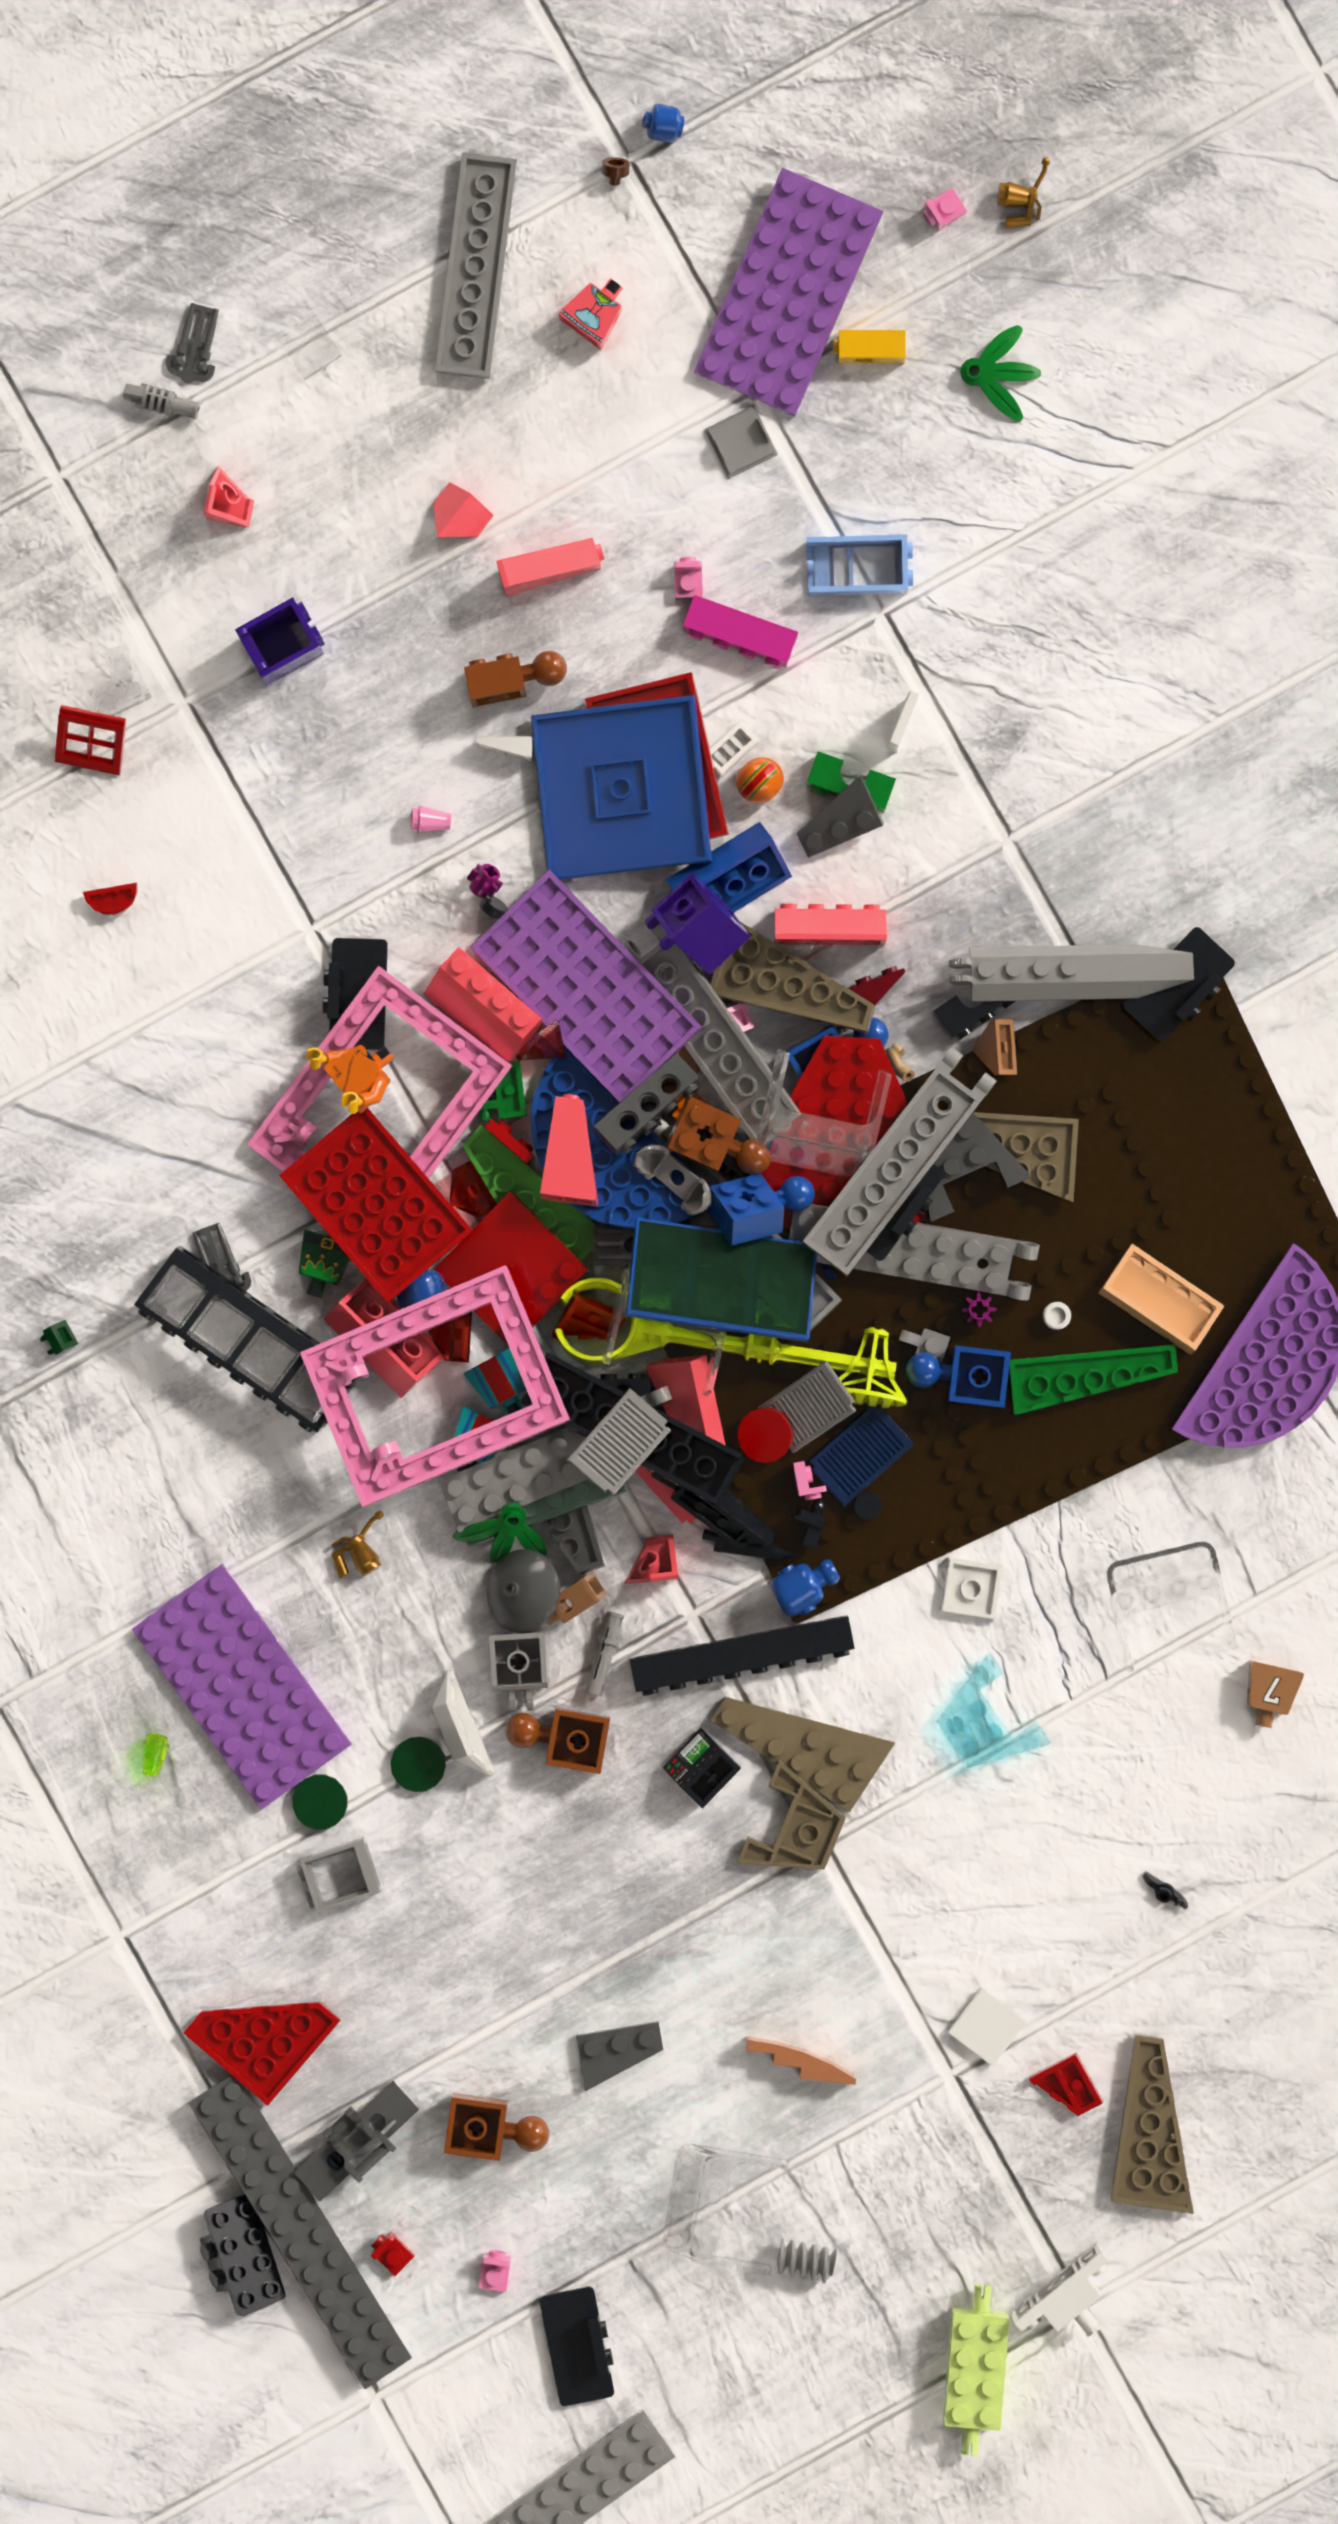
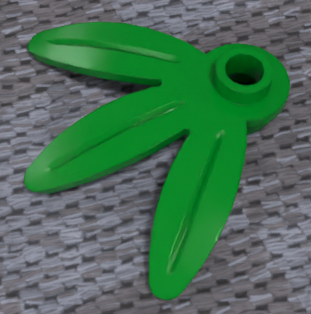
M1019 325L1010 327L998 334L982 352L980 359L970 358L966 360L960 370L961 378L966 384L970 386L980 385L990 402L1003 414L1017 422L1023 419L1022 411L1013 396L996 380L1019 382L1041 376V370L1029 364L1020 362L996 363L1018 341L1023 332L1022 327ZM977 367L979 374L976 376L970 375V368Z
M515 1502L506 1503L499 1512V1518H492L468 1525L463 1529L464 1531L459 1532L457 1530L453 1534V1538L457 1541L470 1542L482 1540L497 1533L490 1549V1561L494 1563L508 1555L515 1536L524 1549L537 1551L544 1556L547 1554L546 1546L541 1537L525 1524L527 1518L526 1511L520 1504Z

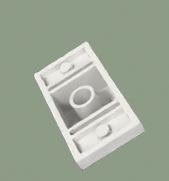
M1098 2243L1011 2312L1014 2324L1021 2332L1026 2328L1029 2331L1041 2322L1040 2317L1042 2315L1047 2318L1057 2332L1073 2319L1086 2333L1087 2337L1094 2334L1088 2323L1091 2324L1096 2332L1101 2328L1102 2325L1098 2323L1087 2309L1101 2297L1096 2285L1089 2277L1091 2275L1093 2277L1100 2275L1107 2268L1105 2264L1109 2262L1105 2252Z

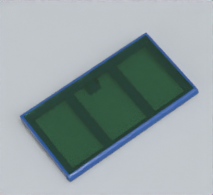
M637 1218L634 1227L625 1310L626 1316L808 1342L810 1338L817 1254L799 1241L763 1237L731 1246L722 1231L718 1229Z

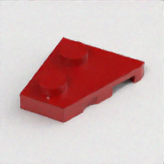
M575 1293L553 1329L552 1338L557 1339L555 1329L559 1328L562 1329L564 1335H578V1339L589 1340L591 1338L613 1340L625 1321L626 1313Z
M1077 2052L1029 2077L1033 2085H1038L1049 2093L1050 2097L1057 2102H1062L1067 2106V2109L1077 2116L1103 2104V2099Z

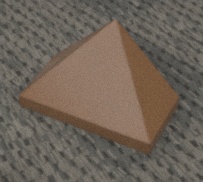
M1013 1019L990 1020L972 1050L994 1075H1017Z

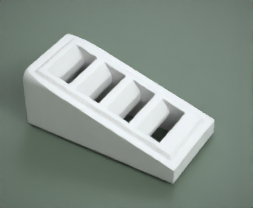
M740 721L710 748L712 757L722 766L720 767L713 760L717 782L759 742ZM736 733L747 742L745 746L734 737ZM728 741L739 751L737 754L726 744ZM720 749L730 758L729 761L718 752Z
M531 736L476 737L477 746L525 761L533 760V740Z

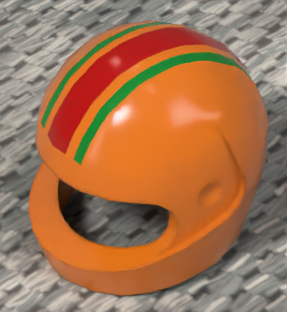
M765 757L750 760L738 770L736 776L738 792L744 799L752 803L771 801L779 793L784 782L781 767L775 761Z

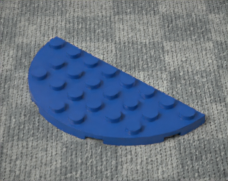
M563 1045L547 1064L538 1088L535 1090L531 1110V1135L539 1164L544 1172L555 1097H563V1094H573L579 1096V1099L584 1101L598 1195V1207L568 1204L597 1222L634 1230L637 1218L679 1224L697 1216L698 1214L689 1215L685 1210H682L681 1204L683 1200L654 1176L648 1180L634 1166L636 1153L645 1146H665L666 1143L654 1131L648 1136L643 1134L636 1141L637 1145L627 1154L623 1152L618 1157L595 1134L594 1125L620 1102ZM628 1120L621 1124V1128L631 1130L636 1124ZM671 1151L670 1154H672L677 1160H679L683 1165H685L697 1177L701 1178L684 1160H682L676 1153ZM673 1170L671 1180L676 1185H682L684 1175L680 1170Z

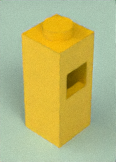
M839 330L838 338H833V355H838V363H904L906 358V330Z

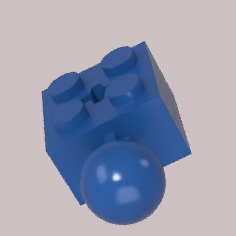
M873 1017L868 1033L854 1030L851 1037L880 1038L884 1047L888 1041L889 1032L883 1021ZM829 1025L784 1051L799 1078L824 1036H839L834 1025Z
M761 1174L750 1175L710 1186L712 1200L711 1206L708 1207V1212L731 1246L782 1233L784 1207L794 1212L807 1209L813 1203L815 1191L811 1182L801 1176H793L786 1179L782 1183L780 1190L774 1192Z
M955 1345L953 1346L951 1365L940 1364L934 1355L920 1352L908 1360L905 1370L906 1376L914 1386L920 1388L930 1387L938 1380L949 1381L947 1401L1004 1408L1011 1352ZM977 1369H981V1373L986 1375V1380L980 1381V1385H977L976 1380L972 1379V1373H976Z

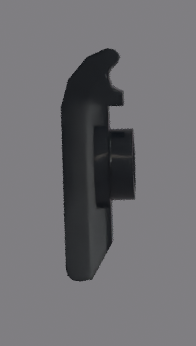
M1147 1871L1144 1872L1143 1879L1147 1885L1155 1889V1896L1160 1902L1167 1903L1172 1900L1175 1902V1906L1179 1905L1183 1909L1188 1908L1185 1897L1176 1891L1172 1885L1162 1882Z

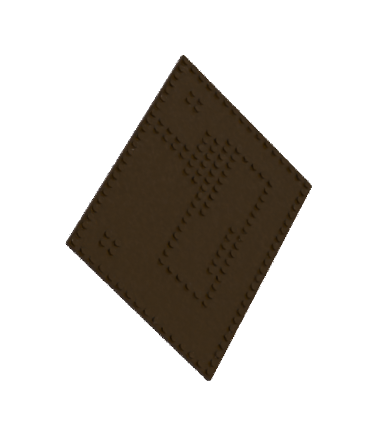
M1224 977L1217 985L1220 989L1210 1001L1204 998L1198 1005L1201 1011L1190 1022L1187 1019L1181 1022L1164 1041L1156 1040L1124 1010L1123 1003L1126 999L1080 1000L1014 1031L1017 1075H994L973 1051L963 1055L962 1059L950 1073L952 1077L971 1091L985 1073L997 1080L974 1112L1079 1119L1073 1203L1023 1182L1007 1188L1001 1173L982 1167L943 1185L954 1209L953 1213L931 1222L929 1219V1207L926 1210L925 1224L1028 1241L1040 1245L1037 1260H1027L1012 1256L1008 1280L1025 1282L1032 1285L1029 1300H1017L1005 1295L852 1269L849 1275L845 1276L830 1264L816 1262L815 1273L842 1299V1302L810 1331L808 1342L777 1338V1340L785 1345L856 1356L863 1340L864 1330L870 1327H874L877 1330L882 1328L889 1333L888 1360L897 1363L894 1380L907 1400L905 1406H890V1408L883 1409L911 1439L914 1445L860 1493L871 1492L880 1498L882 1510L875 1519L864 1520L855 1513L854 1502L860 1494L845 1507L827 1487V1491L821 1492L822 1498L805 1500L804 1495L798 1496L792 1463L804 1461L805 1466H810L812 1469L814 1464H811L809 1460L869 1407L866 1402L862 1403V1405L852 1403L856 1409L854 1413L797 1452L792 1453L789 1449L777 1461L770 1463L756 1462L746 1456L739 1445L737 1438L738 1426L743 1417L817 1366L780 1360L770 1365L767 1360H762L761 1363H758L757 1359L750 1358L749 1361H746L743 1355L675 1343H668L664 1346L668 1358L707 1356L725 1444L727 1447L741 1453L745 1458L730 1485V1490L737 1499L774 1531L775 1535L772 1545L797 1554L780 1561L763 1558L772 1579L779 1575L778 1571L791 1564L795 1566L804 1563L813 1570L818 1567L821 1561L826 1559L831 1560L840 1576L839 1582L835 1585L822 1587L824 1596L822 1601L815 1605L816 1609L803 1616L799 1614L791 1617L794 1623L805 1621L1189 1440V1438L1171 1430V1428L1292 1243L1304 1250L1319 1265V1268L1333 1286L1338 1298V1218ZM935 1069L900 1085L907 1105ZM939 1101L937 1104L940 1110L948 1108L946 1101ZM721 1169L717 1171L727 1182L750 1176V1174L744 1172L742 1176L735 1174L733 1177H730ZM687 1221L682 1222L684 1225H690ZM783 1229V1232L778 1233V1235L782 1239L788 1240L790 1229ZM630 1238L625 1243V1250L632 1253L633 1238ZM1131 1244H1134L1224 1305L1200 1345L1191 1355L1098 1293ZM652 1254L649 1258H643V1265H679L678 1258L669 1254ZM983 1258L977 1262V1266L980 1268H985L988 1264V1261ZM728 1263L727 1265H713L709 1268L698 1266L693 1315L743 1322L744 1310L739 1307L734 1308L724 1302L725 1297H731L728 1294L733 1284L746 1291V1282ZM625 1265L630 1275L631 1265ZM642 1276L640 1288H644V1294L671 1298L669 1311L681 1313L685 1279H680V1276ZM978 1292H980L982 1300L991 1297L992 1299L988 1303L990 1308H997L996 1311L990 1312L988 1315L992 1322L990 1323L983 1319L981 1320V1327L977 1326V1320L966 1323L967 1318L970 1316L968 1312H961V1309L968 1308L969 1303L966 1302V1297L974 1301ZM757 1294V1298L760 1299V1300H762V1301H764V1300ZM977 1302V1305L972 1307L971 1311L977 1314V1318H981V1314L986 1312V1307H981V1302ZM1062 1302L1070 1309L1071 1320L1065 1328L1054 1330L1044 1323L1043 1311L1050 1303ZM762 1316L758 1319V1324L772 1326L773 1320L769 1316ZM670 1323L673 1327L741 1338L749 1335L747 1333ZM923 1328L949 1336L950 1340L943 1361L940 1363L947 1365L952 1363L953 1346L955 1345L1011 1352L1010 1360L1175 1345L1178 1372L1013 1415L1009 1373L1004 1408L947 1401L949 1381L938 1380L930 1387L920 1388L914 1386L908 1380L905 1371L906 1364L915 1355L917 1346L899 1341L902 1330L921 1336ZM867 1337L861 1357H871L874 1337ZM878 1338L875 1355L877 1360L884 1361V1338ZM833 1369L838 1378L846 1372ZM977 1369L976 1373H972V1379H975L976 1384L980 1385V1381L986 1380V1375L981 1373V1369ZM851 1372L841 1382L862 1379L867 1376L866 1374ZM879 1376L872 1377L874 1380L878 1381L879 1383L896 1392L888 1378ZM866 1382L845 1387L865 1390ZM871 1383L870 1391L892 1395L891 1393ZM877 1404L875 1409L878 1410L882 1406ZM812 1472L813 1482L808 1483L809 1488L824 1486ZM820 1499L825 1503V1510L821 1516L826 1517V1521L816 1549H812L802 1545L809 1523L790 1516L791 1513L798 1514L799 1508L811 1512L812 1503Z

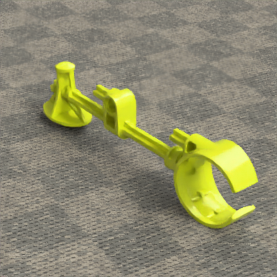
M590 1278L572 1285L561 1297V1304L567 1305L575 1293L589 1289H604L619 1296L627 1305L628 1286L620 1285L609 1279ZM640 1288L638 1307L669 1311L671 1298L644 1294V1288ZM764 1306L761 1313L758 1311L755 1313V1324H758L760 1317L769 1316L773 1320L772 1326L791 1329L769 1306ZM631 1317L629 1335L617 1350L602 1356H588L578 1352L567 1342L562 1329H555L557 1340L564 1352L573 1360L587 1366H608L624 1357L664 1347L668 1343L737 1353L743 1355L746 1361H749L750 1358H755L758 1363H761L762 1360H767L770 1365L779 1360L811 1366H818L827 1361L832 1369L846 1371L839 1377L840 1381L844 1380L851 1372L866 1374V1378L842 1383L844 1386L866 1382L865 1390L845 1387L854 1399L855 1404L862 1405V1403L866 1402L868 1406L876 1407L877 1404H880L882 1408H890V1406H905L907 1403L905 1396L894 1380L897 1363L888 1360L889 1333L882 1328L877 1330L874 1327H870L864 1330L863 1340L856 1356L779 1343L777 1338L749 1334L747 1337L741 1338L673 1327L669 1322L662 1323L656 1322V1320L649 1321L636 1317ZM867 1337H874L871 1357H861ZM878 1338H884V1361L875 1358ZM879 1376L888 1378L896 1392L879 1383L878 1381L874 1380L872 1377ZM871 1383L877 1385L878 1387L884 1389L892 1395L870 1391Z

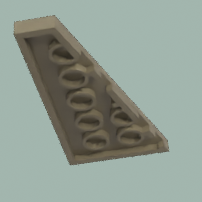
M1135 2034L1110 2200L1111 2202L1194 2214L1164 2039Z

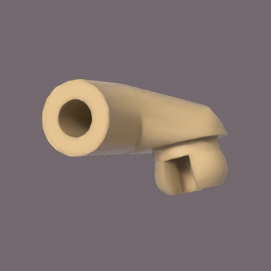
M894 1043L890 1049L887 1048L886 1054L895 1074L903 1081L910 1082L914 1078L915 1073L900 1060V1057L905 1054V1050L899 1044Z

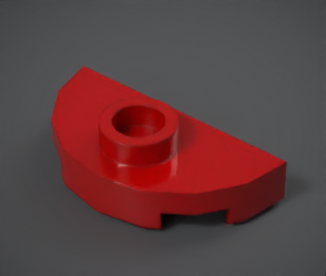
M138 883L84 891L82 893L86 902L94 911L103 915H117L125 912L133 905L138 894Z

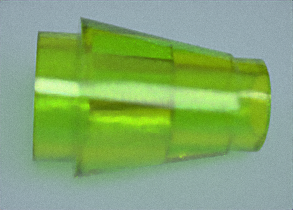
M149 1733L146 1735V1739L142 1741L143 1774L156 1777L159 1776L170 1744H168V1737Z

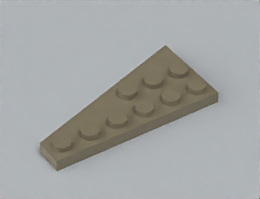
M741 922L750 938L715 969L710 985L719 998L863 1033L869 1032L875 1011L874 1004L847 987L845 988L828 975L818 971L804 960Z
M973 1112L1030 1174L1031 1178L1023 1181V1183L1073 1203L1079 1119ZM996 1162L984 1166L1000 1173Z
M729 1697L723 1699L710 1721L775 1764L781 1760L813 1789L849 1813L895 1744V1742Z

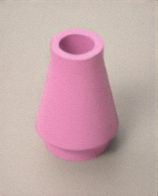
M423 806L412 808L410 818L411 830H417V833L443 829L450 830L451 813H444Z

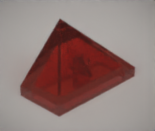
M555 1020L538 1032L515 1056L518 1061L566 1057L560 1024Z
M470 1160L451 1170L449 1203L461 1211L481 1218L487 1215L497 1203Z
M472 1312L429 1330L428 1333L444 1361L469 1363Z

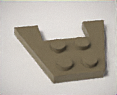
M779 1760L769 1787L793 1796L789 1810L774 1846L747 1836L737 1863L825 1870L846 1816Z

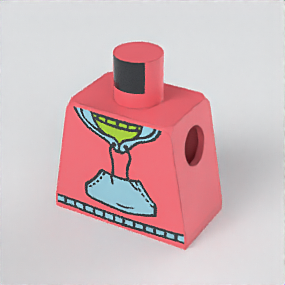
M609 279L602 290L590 283L558 313L559 320L599 350H602L622 312V306L615 299L623 288L613 279Z

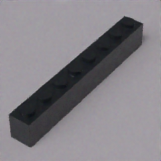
M844 1615L632 1657L629 1660L636 1692L642 1691V1695L647 1696L659 1693L658 1688L669 1686L670 1691L686 1688L685 1682L695 1680L697 1685L714 1682L713 1677L724 1675V1680L741 1677V1671L751 1670L752 1674L767 1672V1666L778 1664L779 1669L795 1666V1661L806 1659V1663L822 1661V1655L832 1653L834 1658L850 1655L849 1650L855 1649L849 1616Z

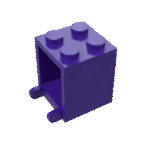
M293 597L235 629L266 686L324 654L321 647L325 643L316 626L310 628L308 622L312 621L302 601L297 604ZM300 621L312 643L303 649L290 628L291 625Z
M693 873L688 875L651 910L652 914L645 920V925L648 929H654L658 924H661L667 933L659 942L662 950H668L676 944L709 974L750 938V935L731 908Z

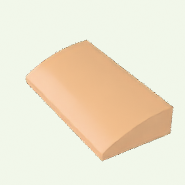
M1134 1244L1130 1245L1098 1292L1189 1355L1196 1351L1224 1305Z

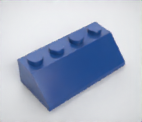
M758 822L712 851L713 862L690 864L665 880L672 891L688 875L693 873L735 912L791 878L792 875L774 840L761 822Z

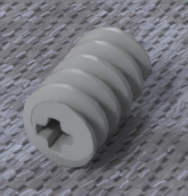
M782 2238L777 2259L778 2273L782 2274L784 2269L788 2267L791 2277H793L796 2270H799L800 2278L804 2279L807 2272H810L811 2281H815L818 2274H821L822 2283L825 2284L828 2278L833 2275L837 2249H834L829 2256L828 2248L823 2247L818 2254L817 2246L814 2244L810 2247L809 2251L806 2249L805 2242H801L796 2249L794 2240H790L785 2247L784 2239Z

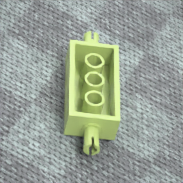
M974 2284L973 2309L952 2308L943 2422L944 2426L963 2429L961 2454L968 2456L970 2444L971 2456L979 2455L978 2447L981 2430L1001 2431L1010 2318L1007 2312L990 2311L992 2286L984 2284L983 2296H981V2284Z

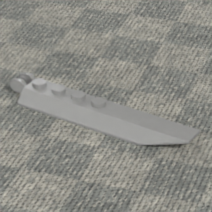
M1137 944L969 947L971 959L954 958L949 960V967L971 969V976H950V984L971 985V1002L1138 999L1194 981L1193 953Z

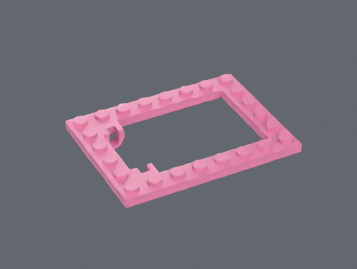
M378 966L318 1049L323 1053L354 1048L383 1007L386 1006L473 1071L410 1156L423 1173L430 1178L513 1065ZM310 1060L306 1063L247 1144L283 1172L305 1154L303 1149L307 1145V1140L318 1130V1128L304 1119L303 1116L331 1079L323 1068L325 1066L323 1063H321V1067L317 1070L310 1068Z
M506 1265L300 1352L363 1508L571 1421ZM492 1304L533 1405L403 1459L396 1441L385 1443L371 1451L345 1386L352 1383L353 1379L369 1376L363 1357Z

